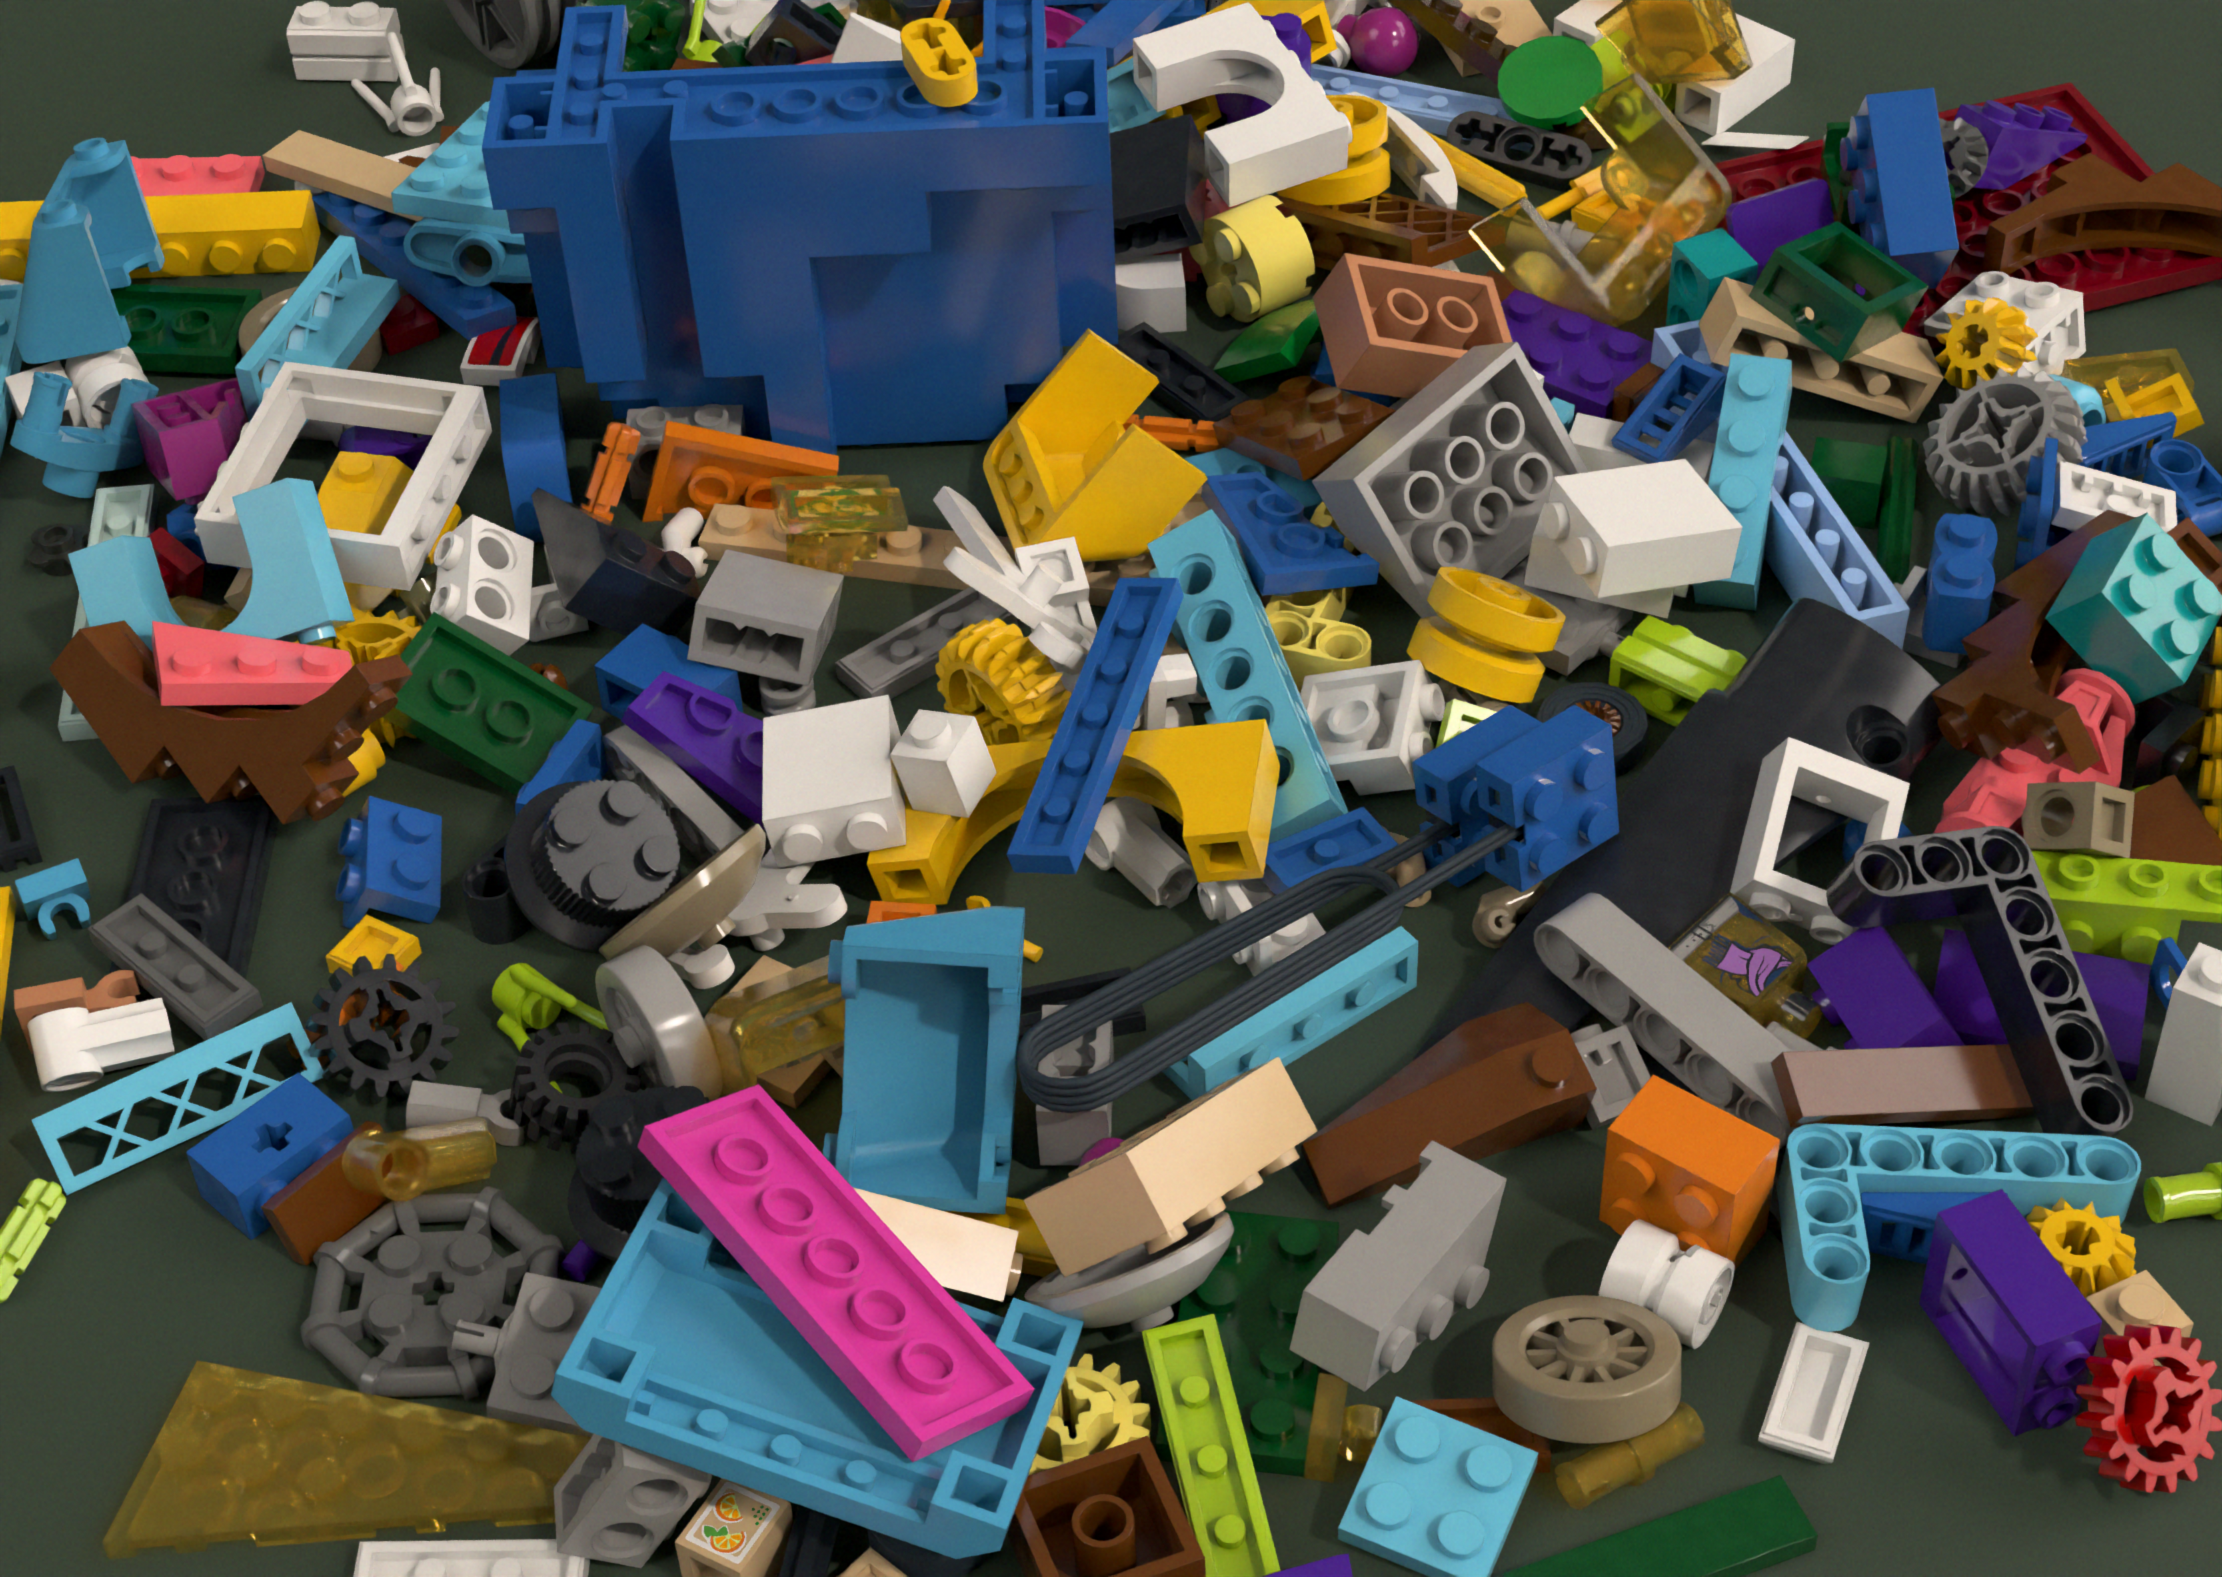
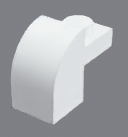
M1181 253L1149 255L1115 263L1119 329L1127 331L1142 322H1146L1160 333L1187 331L1186 289Z

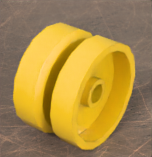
M1326 95V98L1334 108L1347 116L1352 128L1353 139L1348 144L1347 169L1277 191L1276 193L1279 196L1318 206L1341 205L1363 201L1381 194L1390 187L1391 181L1390 153L1381 146L1388 139L1387 107L1379 100L1365 96Z
M1453 566L1440 567L1427 598V602L1438 616L1420 618L1406 651L1412 660H1420L1423 667L1429 672L1475 693L1509 702H1532L1545 670L1544 665L1534 653L1553 651L1566 616L1545 599L1504 580L1469 569Z

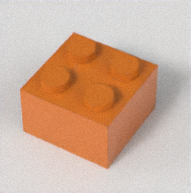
M1653 1074L1607 1130L1599 1220L1611 1226L1615 1232L1622 1236L1633 1221L1641 1219L1676 1235L1679 1240L1680 1250L1686 1252L1696 1244L1733 1261L1736 1270L1767 1230L1780 1139Z

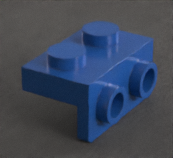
M369 796L357 819L349 817L345 821L338 841V854L345 856V866L341 871L336 887V900L343 902V927L353 929L363 919L368 908L428 924L432 923L440 909L442 816Z

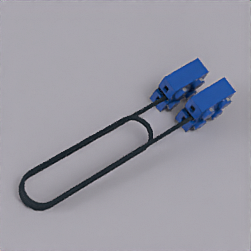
M1508 705L1412 762L1417 805L1425 809L1427 820L1419 825V834L1362 866L1331 868L1313 875L1038 1021L1024 1033L1017 1047V1065L1019 1066L1022 1089L1033 1103L1050 1111L1075 1113L1094 1110L1113 1102L1384 936L1398 923L1404 909L1403 906L1445 880L1459 888L1487 871L1521 893L1619 833L1612 725L1576 705L1569 707L1544 723L1516 707ZM1421 851L1424 855L1426 868L1429 869V871L1401 888L1388 874L1384 873ZM1362 884L1372 885L1384 890L1388 894L1385 898L1103 1069L1086 1076L1067 1079L1048 1077L1034 1070L1038 1062L1056 1049L1316 911Z

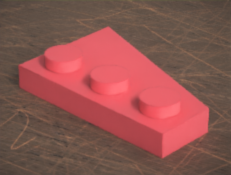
M152 621V649L161 706L304 705L328 691L352 668L349 651Z

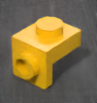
M2179 372L2125 397L2115 377L2104 382L2113 401L2103 406L2109 423L2173 412L2177 418L2173 438L2205 424ZM2154 439L2147 442L2146 449L2152 448Z

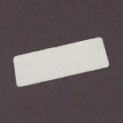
M1721 132L1701 144L1791 149L1809 137Z

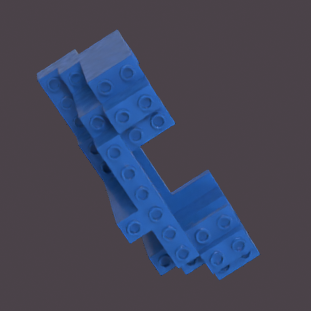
M984 0L983 57H974L977 70L978 92L976 97L970 102L954 107H941L929 103L922 96L907 72L903 60L622 72L628 33L625 5L566 7L556 69L517 71L516 77H494L482 143V154L493 210H506L511 234L523 233L547 367L583 368L586 383L597 382L600 401H611L614 419L627 418L628 409H645L652 406L670 408L704 406L708 404L743 405L747 437L837 455V445L870 446L886 443L915 442L924 444L934 441H985L995 439L1008 424V403L1026 402L1062 360L1063 346H1073L1088 328L1108 343L1118 344L1106 46L1047 48L1044 0Z

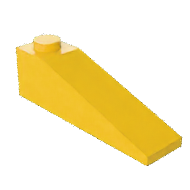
M340 451L317 496L326 527L381 535L414 471L393 456ZM456 503L425 561L429 565L434 563V552L441 537L445 533L455 530L462 516L460 507ZM343 582L354 619L363 618L368 610L372 612L389 595L398 598L400 596L399 593L403 591L400 589Z

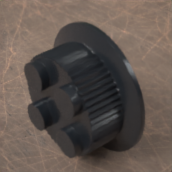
M597 779L595 782L591 780L575 781L555 785L533 797L520 810L508 831L504 848V868L507 883L520 910L543 934L571 949L602 954L599 951L602 945L681 881L680 846L677 844L679 839L675 836L677 831L673 829L674 824L670 822V817L666 816V811L661 809V805L656 804L655 799H650L649 794H644L643 790L631 781L620 780L615 782L613 779L611 781L606 779L600 781Z
M665 1085L661 1088L657 1086L652 1089L647 1087L645 1090L639 1089L636 1093L630 1092L629 1095L606 1098L594 1108L592 1113L593 1119L590 1120L589 1125L585 1126L586 1130L581 1132L580 1143L576 1145L578 1149L575 1152L577 1155L575 1158L577 1169L569 1186L567 1200L569 1216L576 1233L595 1253L615 1262L618 1260L660 1181L664 1178L637 1147L644 1127L711 1102L708 1097H704L703 1092L699 1088L694 1086H680L677 1088L671 1086L668 1088Z

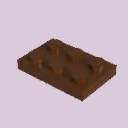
M1299 376L1283 382L1279 386L1278 392L1262 400H1249L1236 405L1231 409V415L1214 423L1213 428L1219 445L1305 481L1329 468L1395 413L1396 410L1320 382L1309 376Z

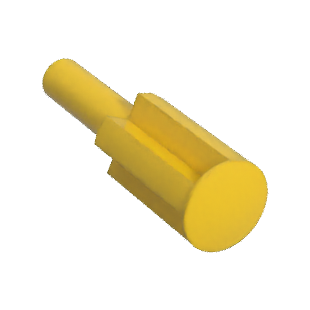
M1611 159L1569 182L1571 190L1537 207L1534 216L1549 220L1608 186L1621 191L1630 184L1628 169L1619 159Z

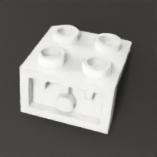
M1999 271L1983 272L1924 322L1926 335L1936 337L1935 335L1940 333H1949L1952 325L1947 313L1956 312L1964 316L1966 300L1976 299L1984 303L1988 297H1996L2006 301L2009 307L2015 306L2023 310L2026 316H2028L2025 325L2033 328L2038 335L2035 340L2026 346L2027 350L2034 352L2038 360L2028 363L2023 362L2022 364L2033 375L2042 370L2047 375H2060L2086 352L2082 292L2059 288L2056 284L2050 282L2036 283L2009 277L2006 273Z

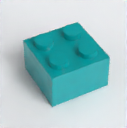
M2146 512L2090 540L2045 618L2092 670L2101 672L2116 681L2129 695L2132 704L2135 705L2185 684L2222 615V595L2214 583L2207 579L2177 546L2175 540Z

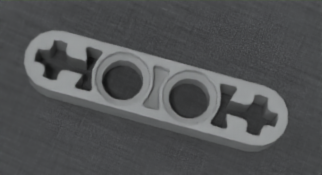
M626 724L602 736L606 761L619 781L628 780L637 784L644 794H649L650 799H655L656 804L661 805V809L666 811V816L670 817V822L674 824L673 829L677 831L675 836L679 839L678 841L701 864L744 832L672 759Z

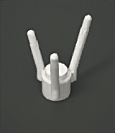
M389 32L387 39L402 84L394 91L390 101L391 109L359 79H353L351 85L385 119L391 132H396L400 129L403 133L410 136L424 135L435 127L436 122H441L444 119V114L440 107V70L436 67L430 70L429 93L422 86L415 84L395 32Z

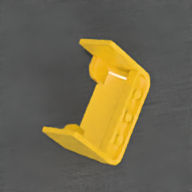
M1089 328L998 434L985 455L983 471L1014 552L1015 548L1075 537L1082 563L1131 559L1140 554H1147L1150 552L1147 544L1163 536L1167 525L1208 479L1205 473L1134 423L1125 431L1123 424L1158 385L1159 380L1155 375Z

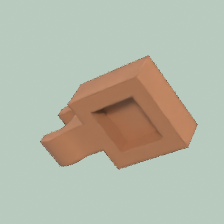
M119 970L103 977L90 990L86 989L82 977L14 990V1007L30 1052L33 1054L27 1027L28 1022L33 1018L47 1012L65 1008H86L89 1013L137 1003L135 995L140 994V989L134 971Z

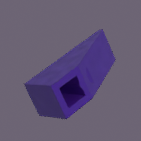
M1986 100L1984 106L1961 104L1953 120L1955 121L1958 117H1961L1968 124L1977 127L1987 143V166L1974 188L2004 190L2084 144L2088 137L2087 134L2070 126L2073 117L2049 106H2043L2040 112L2021 103H2015L2013 109L2001 103ZM1944 151L1946 166L1952 171L1954 169L1951 163L1952 159L1949 156V152L1946 153Z

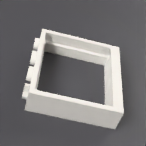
M285 362L271 387L265 388L262 402L253 418L243 426L240 440L228 461H224L220 465L217 479L207 497L197 505L198 512L194 517L196 524L194 532L200 537L207 563L252 569L249 552L232 497L271 483L306 419L433 435L381 535L327 528L343 582L410 591L492 433L483 387Z

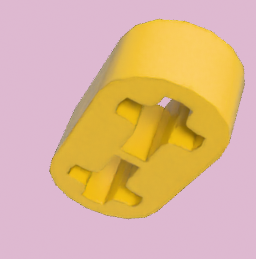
M923 18L912 21L902 28L900 38L904 67L922 96L929 103L941 107H954L968 103L976 97L978 83L975 58L953 25L938 18Z

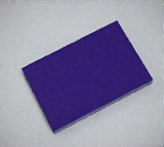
M1945 928L1933 995L1934 1000L1965 1046L2009 1044L1965 932ZM2072 951L2122 1077L2135 1080L2140 1060L2150 965Z

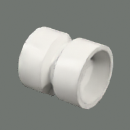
M128 345L125 348L68 358L65 364V374L72 381V388L89 428L104 429L106 424L111 423L123 378L130 380L138 379L149 383L134 352Z
M1638 1219L1633 1221L1617 1243L1603 1275L1599 1296L1628 1301L1650 1310L1674 1329L1680 1343L1696 1349L1708 1337L1719 1318L1731 1289L1735 1265L1733 1261L1696 1244L1684 1252L1680 1250L1679 1240L1676 1235Z

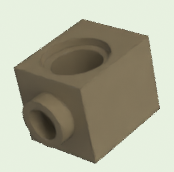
M2096 781L2028 783L2026 807L2022 814L2023 839L2031 850L2130 858L2135 792Z

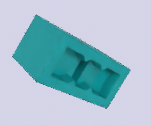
M1723 228L1673 243L1666 326L1700 320L1724 277L1752 286L1755 285L1758 263Z

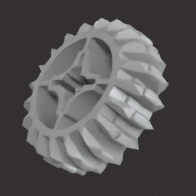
M2022 366L2012 376L2002 368H1999L1994 379L1988 381L1977 375L1976 386L1968 391L1956 388L1957 400L1953 404H1939L1941 419L1927 423L1930 438L1922 443L1925 449V456L1927 457L1925 460L1926 470L1943 498H1947L1950 503H1955L1956 507L1962 509L1965 514L1975 510L1984 518H1988L1998 509L2000 513L2009 518L2015 506L2025 502L2027 494L2035 495L2033 492H2025L2030 455L2042 456L2046 437L2058 438L2056 468L2059 466L2060 461L2073 464L2083 462L2081 446L2087 443L2088 440L2086 438V429L2083 426L2085 424L2082 418L2084 414L2069 389L2063 386L2060 380L2054 381L2044 370L2033 375L2032 372H2029Z

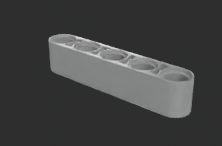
M1588 893L1537 927L1534 932V943L1537 953L1543 963L1556 976L1614 1025L1620 1027L1626 1024L1633 1040L1704 1101L1780 1139L1779 1149L1787 1144L1789 1135L1798 1127H1790L1771 1062L1782 1052L1792 1050L1611 901L1600 894Z

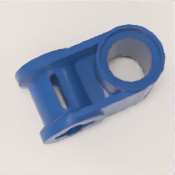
M2177 439L2162 440L2156 443L2150 450L2142 483L2176 492L2177 525L2188 517L2206 537L2217 534L2222 535V477L2204 458L2201 450L2195 445Z

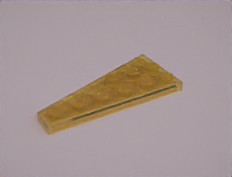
M197 1360L102 1544L109 1559L136 1557L137 1548L175 1545L178 1554L205 1552L208 1542L251 1539L257 1547L373 1538L376 1537L377 1528L415 1525L417 1534L446 1532V1525L450 1522L490 1519L496 1527L555 1523L554 1487L592 1437Z

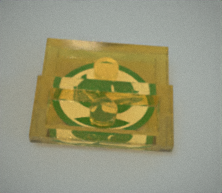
M887 474L771 477L770 498L777 521L786 534L907 531L908 519L899 488H891Z

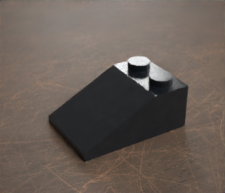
M539 487L531 495L563 609L626 637L642 623L666 635L675 636L694 614L695 605L701 592L695 577L696 571L690 561L683 555L675 551H667L637 533Z

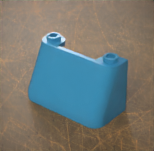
M92 138L73 147L74 154L70 155L65 161L33 221L15 341L21 358L26 363H46L125 348L130 341L132 335L125 315L119 316L110 289L130 286L132 281L129 272L132 270L149 267L150 272L160 271L165 262V257L125 140L107 143L104 138Z
M991 906L847 926L843 941L831 940L828 961V983L841 984V997L845 999L843 1093L838 1133L825 1134L823 1155L852 1187L942 1211L1005 1215L1015 1119L1017 1047L1019 1043L1025 928L1024 907Z

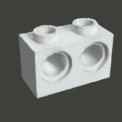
M473 514L455 530L445 533L439 540L434 552V563L437 565L436 591L430 605L431 614L436 612L510 656L529 641L534 541Z

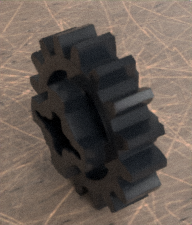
M386 954L380 962L378 969H373L367 957L361 956L358 957L352 966L353 977L339 967L328 979L333 990L320 988L313 998L312 1003L323 1012L312 1014L306 1022L305 1029L319 1033L322 1037L315 1041L308 1051L310 1057L328 1056L331 1063L322 1074L326 1081L335 1078L340 1073L348 1079L345 1084L344 1095L351 1097L360 1086L368 1087L371 1104H379L385 1097L388 1088H392L394 1095L402 1102L409 1098L413 1081L433 1083L437 1076L432 1067L444 1069L451 1061L453 1055L441 1045L452 1043L459 1035V1028L443 1024V1019L448 1017L456 1006L454 1001L437 1002L434 994L443 983L439 978L432 979L425 984L417 979L420 973V963L414 961L405 972L396 970L394 954ZM392 991H395V992H397V993L403 995V996L406 997L407 999H405V998H403V997H401V996H399V995L393 993ZM354 995L356 1001L353 1003L356 1011V1017L348 1020L345 1025L339 1026L342 1006L348 998ZM375 1018L381 1027L392 1026L395 1033L390 1039L384 1030L373 1032L370 1025ZM425 1032L422 1052L418 1059L412 1063L410 1056L413 1054L410 1040L419 1033ZM354 1056L372 1064L374 1068L363 1064Z

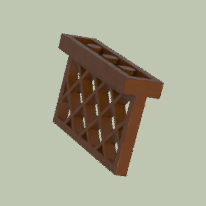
M1385 192L1363 201L1319 206L1275 195V197L1283 202L1275 206L1285 218L1295 215L1301 223L1312 249L1315 266L1331 271L1344 253L1434 267L1509 239L1507 222Z

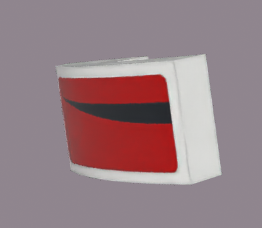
M516 316L517 324L486 332L472 338L460 367L464 384L499 386V380L522 377L525 363L534 364L542 337L539 318Z

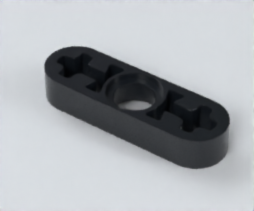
M1468 111L1456 116L1447 128L1449 144L1506 176L1561 192H1568L1572 189L1569 184L1571 180L1594 169L1589 146L1584 141L1571 136L1477 111ZM1475 132L1481 134L1482 139L1474 138L1469 145L1464 144L1463 138L1471 139ZM1526 142L1535 147L1533 154L1525 160L1513 161L1506 157L1508 149L1514 144ZM1490 145L1495 146L1494 153H1492ZM1547 150H1549L1551 158L1546 157ZM1571 158L1578 160L1579 166L1571 165L1567 171H1561L1559 164L1567 165Z

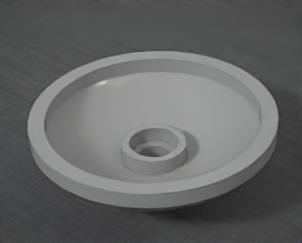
M1224 1211L1190 1228L1187 1227L1184 1221L1183 1225L1188 1234L1162 1250L1148 1254L1144 1244H1140L1065 1278L1058 1268L1032 1285L1025 1293V1300L1028 1303L1049 1309L1056 1314L1084 1321V1328H1101L1129 1322L1133 1332L1154 1328L1174 1316L1171 1308L1172 1304L1181 1300L1206 1280L1227 1250L1234 1233V1226L1229 1214Z

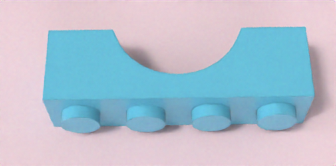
M1733 353L1730 355L1708 486L1741 524L1742 531L1731 578L1693 584L1695 603L1756 611L1765 557L1772 486L1779 450L1784 442L1792 393V360Z

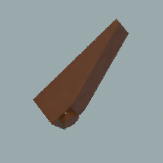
M1524 1002L1464 1022L1302 1144L1301 1151L1327 1209L1331 1210L1390 1190L1394 1184L1402 1186L1414 1182L1419 1176L1422 1165L1419 1162V1156L1432 1140L1471 1161H1476L1583 1124L1597 1087L1568 1029L1530 1003Z

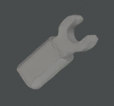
M422 1081L412 1082L406 1110L407 1130L477 1138V1134H487L493 1141L504 1146L524 1145L525 1125L518 1127L514 1119L506 1118L515 1114V1109H510L511 1089L502 1090L494 1095L483 1094V1090L480 1088Z

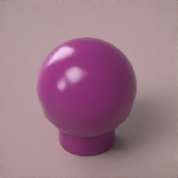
M1393 7L1373 8L1361 16L1347 14L1341 19L1336 29L1351 50V58L1357 67L1367 74L1387 78L1400 75L1411 66L1418 53L1419 35L1414 22L1405 13Z

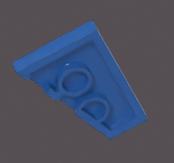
M1260 471L1207 476V481L1202 485L1201 498L1208 509L1214 511L1235 537L1251 578L1262 596H1289L1295 592L1377 584L1379 562L1367 553L1357 557L1343 547L1345 536L1332 526L1319 529L1303 516L1305 506Z

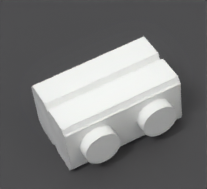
M312 1L303 6H297L287 27L286 34L290 53L293 54L292 61L296 79L352 81L357 78L360 81L396 82L399 74L390 50L387 34L389 32L396 33L405 56L397 9L379 8L373 2H360L351 7H329L326 2Z

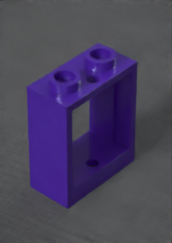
M2003 1189L1937 1212L1919 1301L1920 1306L2014 1437L2040 1426L2045 1429H2051L2064 1424L2079 1412L2082 1397L2076 1393L2077 1385L2086 1384L2090 1370L2085 1361L2088 1357L2094 1355L2102 1320Z

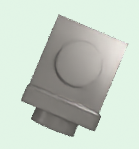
M1594 1024L1570 1034L1597 1087L1586 1114L1592 1130L1614 1122L1651 1078L1626 1024L1606 1032L1602 1031L1599 1024Z

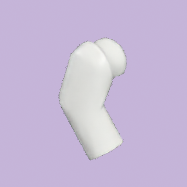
M688 507L681 509L663 528L661 536L664 549L678 552L688 559L696 571V579H700L707 571L708 564H704L703 560L708 555L701 547H691V541L702 530L704 520L700 512Z

